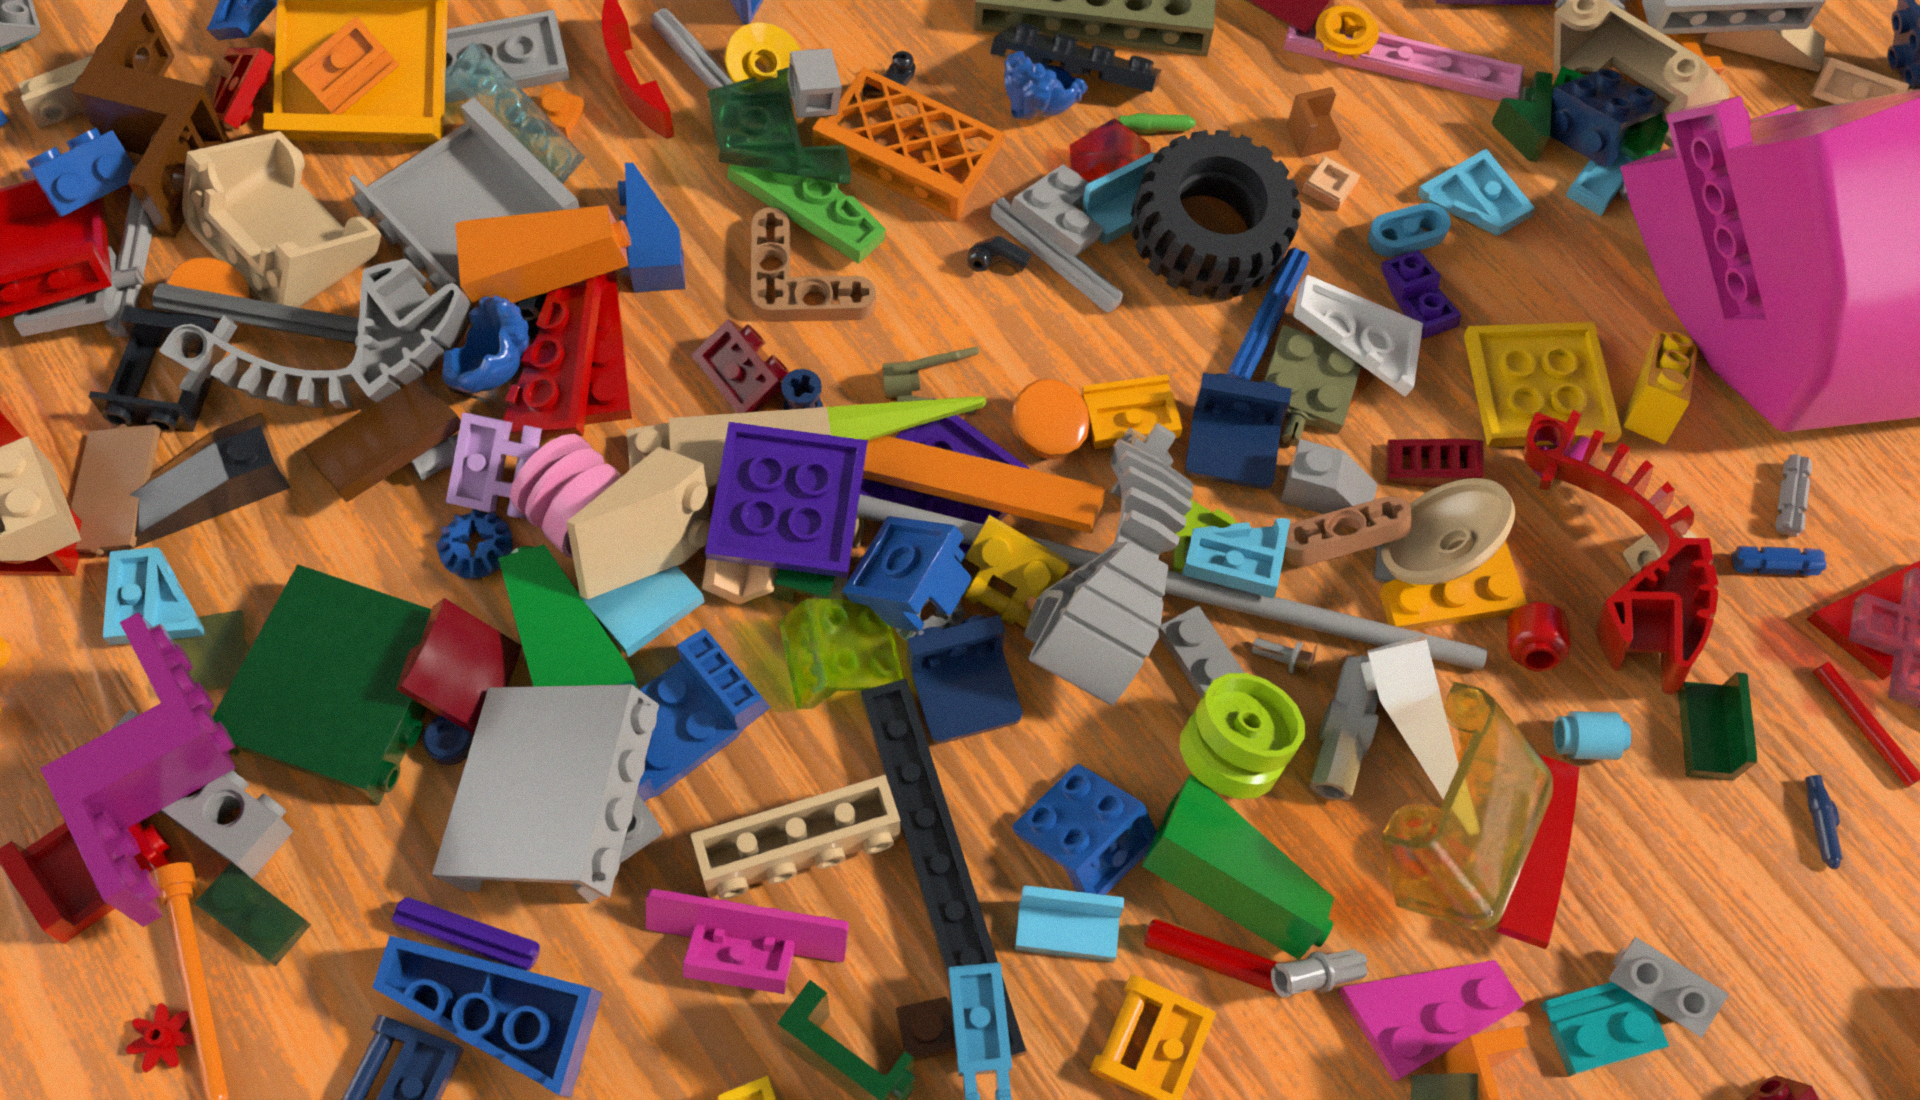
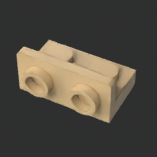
M93 56L18 83L22 92L21 99L39 128L84 112L71 90L77 77L83 73Z

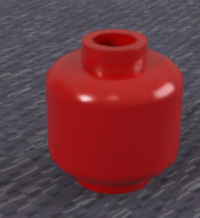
M1541 601L1530 602L1516 608L1509 615L1507 621V648L1512 660L1534 672L1549 671L1561 664L1569 656L1571 648L1570 623L1566 613L1556 605Z

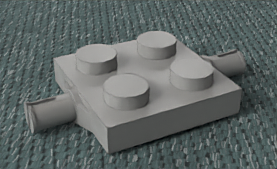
M110 246L111 287L16 313L13 324L21 336H27L110 320L116 291L119 288L143 285L145 283L141 267L135 266L116 271L118 258Z

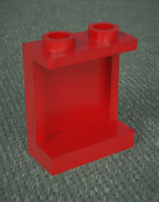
M140 821L128 828L140 847L141 853L134 856L140 870L146 868L151 873L161 866L171 864L163 853L170 848V845L154 824L146 827ZM66 822L26 849L12 840L0 848L1 867L43 932L65 944L115 909L102 899Z

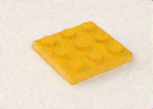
M1595 322L1468 326L1464 339L1487 447L1525 446L1528 428L1536 412L1566 423L1573 409L1582 414L1580 424L1571 444H1575L1581 437L1591 439L1595 429L1605 432L1603 443L1616 442L1622 435ZM1545 440L1535 443L1536 445H1554L1552 442Z

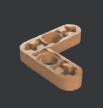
M773 207L763 208L753 216L751 222V299L753 311L757 317L770 322L861 320L869 317L874 312L876 307L875 286L865 277H791V234L788 216L784 211ZM768 225H776L775 242H767L766 231ZM769 257L778 258L783 263L780 268L772 271L765 270L759 265L762 260ZM767 285H775V304H766ZM809 292H819L826 297L825 301L817 306L807 305L802 300ZM833 293H838L839 304H833ZM853 294H861V302L854 303L852 300Z

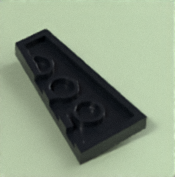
M1020 22L1016 23V27L1010 26L995 36L990 54L1004 57L1007 49L1017 52L1024 51V56L1029 57L1033 64H1051L1055 60L1060 62V67L1065 72L1090 75L1092 70L1099 71L1098 78L1100 80L1153 92L1158 86L1162 72L1161 69L1154 68V62L1147 58L1131 56L1130 60L1115 56L1116 51L1112 48L1092 45V49L1076 45L1077 39L1064 34H1054L1053 38L1039 34L1040 29L1038 27Z

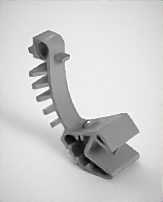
M400 259L363 269L359 321L357 324L358 336L355 339L357 350L353 361L346 368L337 370H303L280 366L257 358L228 343L238 326L225 315H223L213 333L193 324H183L176 327L169 334L159 352L190 369L178 387L187 392L197 393L206 377L210 379L213 376L222 384L241 390L244 394L253 398L268 401L271 399L276 404L296 406L298 400L304 407L324 408L322 384H329V402L336 409L352 407L347 383L357 382L365 394L378 403L401 389L402 384L407 385L418 377L421 379L425 378L427 371L433 372L444 361V351L455 348L463 338L471 322L469 312L475 307L461 289L453 283L446 284L430 297L423 288L427 283V279L409 260ZM196 338H202L204 344L202 352L195 358H189L187 352L189 344ZM226 352H229L230 354L222 360ZM297 380L301 381V384H300V387H299V390H298V397H297Z
M1158 423L1155 424L1147 437L1129 427L1123 438H1118L1114 444L1115 451L1110 463L1118 481L1110 493L1122 499L1121 514L1114 543L1096 558L1044 590L1035 602L1024 633L1025 638L1036 643L1030 653L1029 661L1110 706L1118 700L1143 665L1145 657H1148L1159 638L1158 630L1161 627L1163 611L1162 597L1165 595L1168 565L1158 560L1159 554L1173 550L1178 546L1180 537L1175 532H1180L1185 527L1186 518L1184 515L1192 507V502L1189 500L1193 496V489H1191L1194 486L1193 483L1170 467L1174 460L1169 454L1168 449L1175 440V433Z

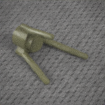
M979 348L961 349L910 362L883 363L886 398L897 397V402L932 400L931 398L912 396V391H920L918 370L978 355ZM972 410L965 413L974 414L976 410Z

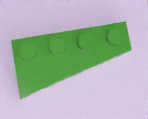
M781 124L728 166V180L768 206L784 211L790 220L858 264L884 241L886 229L853 196H846L837 187L838 181L828 171L823 173L812 162V155L802 145L797 147L789 139V132Z

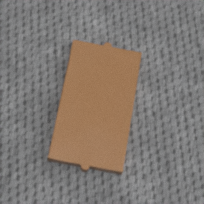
M121 424L118 428L89 431L71 504L72 511L82 521L79 532L81 541L77 542L75 549L79 554L93 552L97 556H101L104 551L135 548L139 498L129 494L142 487L150 479L161 431L158 425L128 427L126 424Z

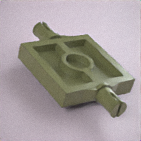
M1285 325L1278 335L1263 381L1273 382L1281 387L1292 388L1290 405L1284 417L1288 421L1281 440L1287 444L1291 438L1289 445L1297 446L1304 426H1317L1335 434L1339 433L1343 427L1362 366L1316 333L1315 336L1309 335Z

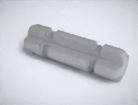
M1793 454L1784 462L1782 475L1785 480L1781 481L1778 511L1782 515H1777L1776 530L1779 534L1797 537L1805 529L1806 515L1803 512L1807 511L1810 479L1806 476H1811L1812 461L1809 457Z

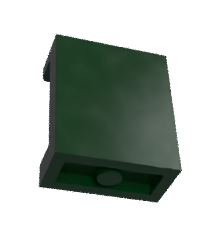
M809 980L777 1023L782 1045L855 1100H908L915 1088L913 1085L916 1078L913 1075L914 1057L904 1051L887 1075L879 1073L820 1028L830 1015L828 996L825 990Z

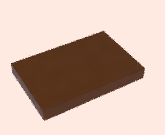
M418 377L304 449V452L343 500L349 502L459 431L461 420Z

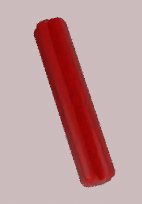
M1152 919L1149 923L1144 938L1146 947L1276 993L1271 981V971L1279 962L1158 919Z

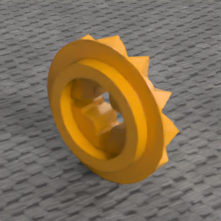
M1339 5L1328 8L1321 13L1315 25V41L1323 43L1324 53L1330 51L1337 52L1338 59L1344 55H1349L1353 60H1356L1361 54L1369 55L1379 38V28L1374 18L1366 11L1354 6ZM1341 27L1347 35H1353L1352 39H1347L1345 34H1339Z

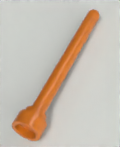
M178 862L164 865L153 870L151 874L162 893L159 896L160 902L167 905L205 1098L206 1100H228L229 1094L189 899L193 897L192 889L197 885L193 864Z

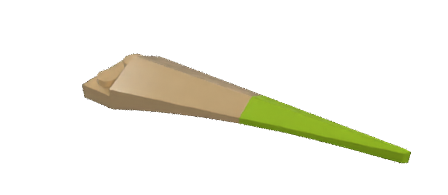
M976 396L669 418V423L626 429L629 465L631 470L658 447L704 463L708 498L716 495L729 422L869 441L901 430L983 408L986 405V397Z

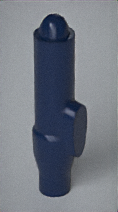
M1808 776L1805 778L1809 812L1812 815L1822 862H1825L1830 869L1836 870L1840 867L1841 860H1843L1836 830L1840 823L1838 810L1824 787L1822 776Z

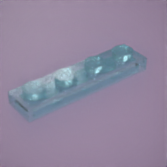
M472 42L447 72L470 99L475 98L562 184L586 158L482 46Z

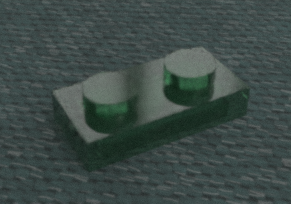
M232 863L223 870L194 903L275 966L311 926L303 917Z

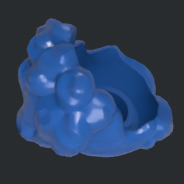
M1024 51L1009 54L1004 61V85L1012 103L1011 114L1018 120H1030L1036 116L1046 118L1056 116L1069 109L1074 103H1079L1082 95L1088 89L1086 82L1082 78L1072 77L1069 72H1065L1060 66L1047 65L1045 63L1033 64L1029 57L1024 56Z
M494 295L493 298L487 296L480 298L479 306L469 312L472 326L467 332L465 345L462 348L444 351L442 380L448 386L456 388L460 392L466 391L476 394L480 391L492 390L505 384L516 374L523 354L527 347L530 346L528 323L522 318L520 308L508 299Z

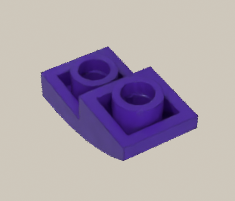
M1419 249L1382 262L1381 270L1403 314L1423 323L1421 339L1459 327L1461 313L1439 289L1441 275Z

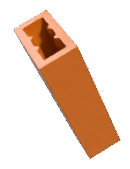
M608 205L464 220L455 223L460 286L474 307L479 306L480 298L485 296L493 298L494 295H497L515 303L628 266L626 247L631 246V238L624 221L616 222Z

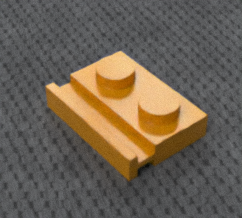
M1168 374L1082 386L1081 397L1089 411L1091 422L1089 431L1093 448L1114 447L1118 438L1122 439L1129 427L1147 437L1156 423L1175 433V438H1180L1182 425L1173 391L1170 390Z

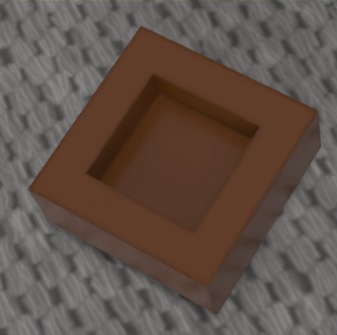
M947 996L896 1007L904 1051L913 1056L914 1061L956 1052L954 1028Z

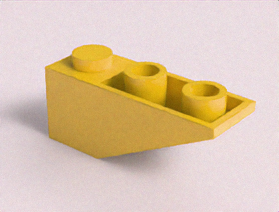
M1659 329L1656 330L1626 409L1624 428L1666 444L1691 400L1698 347L1687 336L1678 332L1666 333Z

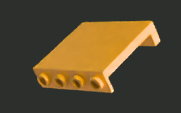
M277 0L273 113H264L263 129L268 133L280 131L289 141L434 144L444 137L448 0ZM357 16L400 66L342 115L331 114L292 69Z

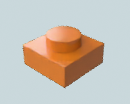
M545 86L528 114L530 126L568 138L585 109L583 97Z

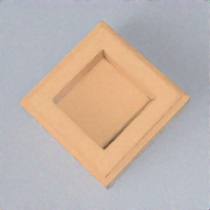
M1324 156L1304 183L1302 192L1338 211L1356 186L1360 175Z

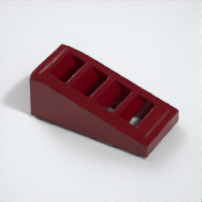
M1465 438L1389 439L1386 443V482L1437 488L1457 480L1483 478V440ZM1402 454L1410 455V469H1402ZM1421 457L1428 458V469H1421ZM1440 459L1447 460V469H1440ZM1460 462H1464V469H1460Z

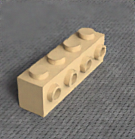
M882 775L690 835L709 898L719 895L720 899H729L744 894L749 890L748 886L765 880H768L770 884L788 881L798 874L797 870L813 865H816L818 869L836 866L845 861V855L862 850L866 854L884 851L894 844V840L900 839V818L886 775Z

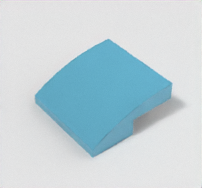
M678 566L671 567L588 600L581 597L602 628L609 633L627 657L634 654L705 602L703 594Z

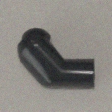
M899 51L893 55V63L886 72L880 75L906 87L915 74L916 66L914 58L909 52ZM866 84L863 88V96L883 95L882 90Z
M994 236L975 243L969 249L967 263L976 272L986 271L987 267L1000 262H1004L1022 272L1032 254L1001 236Z

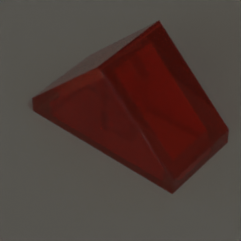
M1113 118L1069 145L1070 169L1091 183L1150 154V143Z

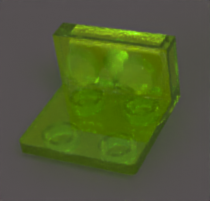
M806 598L779 621L797 709H813L836 691H862L903 679L892 628L867 605L853 603L850 600Z

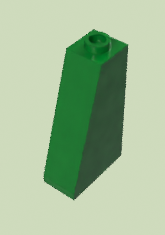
M545 544L536 547L522 546L513 550L509 555L498 558L533 687L633 685L638 689L633 671Z
M1189 774L1169 802L1142 866L1298 960L1303 957L1312 945L1318 948L1321 947L1328 938L1334 921L1328 918L1334 897L1208 786L1200 782L1194 775Z

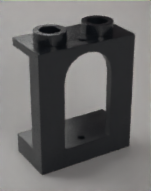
M125 306L120 322L130 335V339L108 393L91 391L89 394L90 400L100 411L102 417L115 425L126 424L129 426L131 423L140 425L156 424L161 428V432L170 433L174 430L193 432L212 384L213 376L210 379L206 377L197 393L183 390L177 403L138 398L157 348L162 347L169 334L176 327L183 324H193L213 333L217 326L213 318ZM202 338L192 340L187 348V352L197 353L196 357L199 356L204 347Z

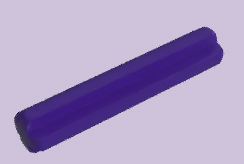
M406 897L398 902L394 910L392 922L397 927L514 968L529 971L534 967L538 959L540 945L536 941Z

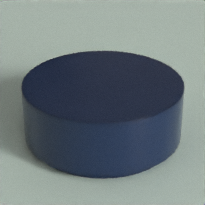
M440 715L426 726L423 733V745L435 762L442 765H455L468 757L474 734Z

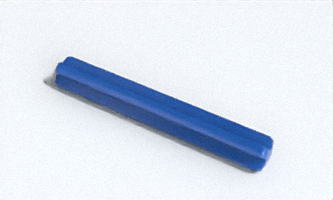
M1298 248L1288 250L1229 368L1228 375L1236 379L1251 380L1307 266L1309 255L1306 251H1300Z

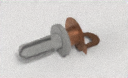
M1260 638L1254 640L1253 645L1256 646L1252 647L1253 654L1290 664L1288 672L1294 674L1296 668L1305 670L1308 676L1310 675L1317 652V645L1313 653L1302 650V642H1297L1293 649Z

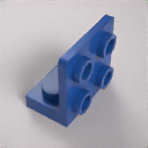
M1080 764L1073 766L1012 825L1016 836L1065 868L1076 892L1106 895L1147 854L1156 834L1155 827L1143 802Z

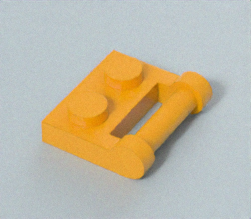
M1130 975L1124 987V992L1127 996L1102 1055H1095L1089 1070L1095 1076L1107 1082L1118 1084L1149 1100H1182L1217 1012L1145 978ZM1149 1003L1159 1007L1160 1011L1137 1066L1133 1070L1121 1064V1061L1145 1004Z

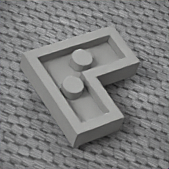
M1064 164L1015 196L1010 211L1073 257H1076L1099 240L1103 229L1101 225L1077 209L1083 205L1085 187L1089 182Z

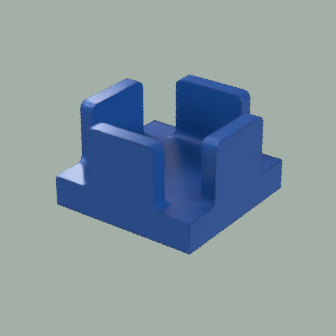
M887 516L842 592L851 602L869 606L888 626L918 632L922 630L925 623L916 614L920 613L927 599L942 614L951 615L971 582L970 574L960 564L965 554L958 546L964 535L952 524Z

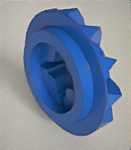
M473 509L471 513L462 516L455 514L453 521L447 527L441 526V537L436 546L440 560L447 570L462 578L476 579L491 575L501 568L498 558L509 555L512 552L513 537L506 521L504 522L493 511L485 513ZM474 530H477L481 539L486 541L478 543L475 557H473L467 544L463 542L470 541L471 534H474Z

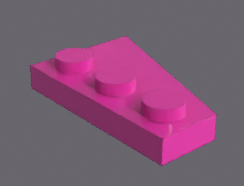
M1496 960L1344 986L1338 990V993L1394 1082L1447 1052L1470 1035L1481 1032L1525 1005Z

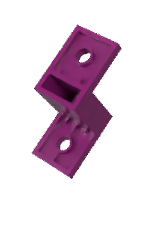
M138 612L121 621L120 624L161 703L41 767L40 770L102 899L142 927H145L163 916L155 900L162 893L152 874L146 868L140 870L134 857L141 853L140 847L128 828L234 770L236 766L228 753L229 750L235 748L234 742L220 721L216 723L209 710L213 709L214 705L200 682L195 683L188 671L194 669L186 652L179 643L174 644L162 624L152 627Z

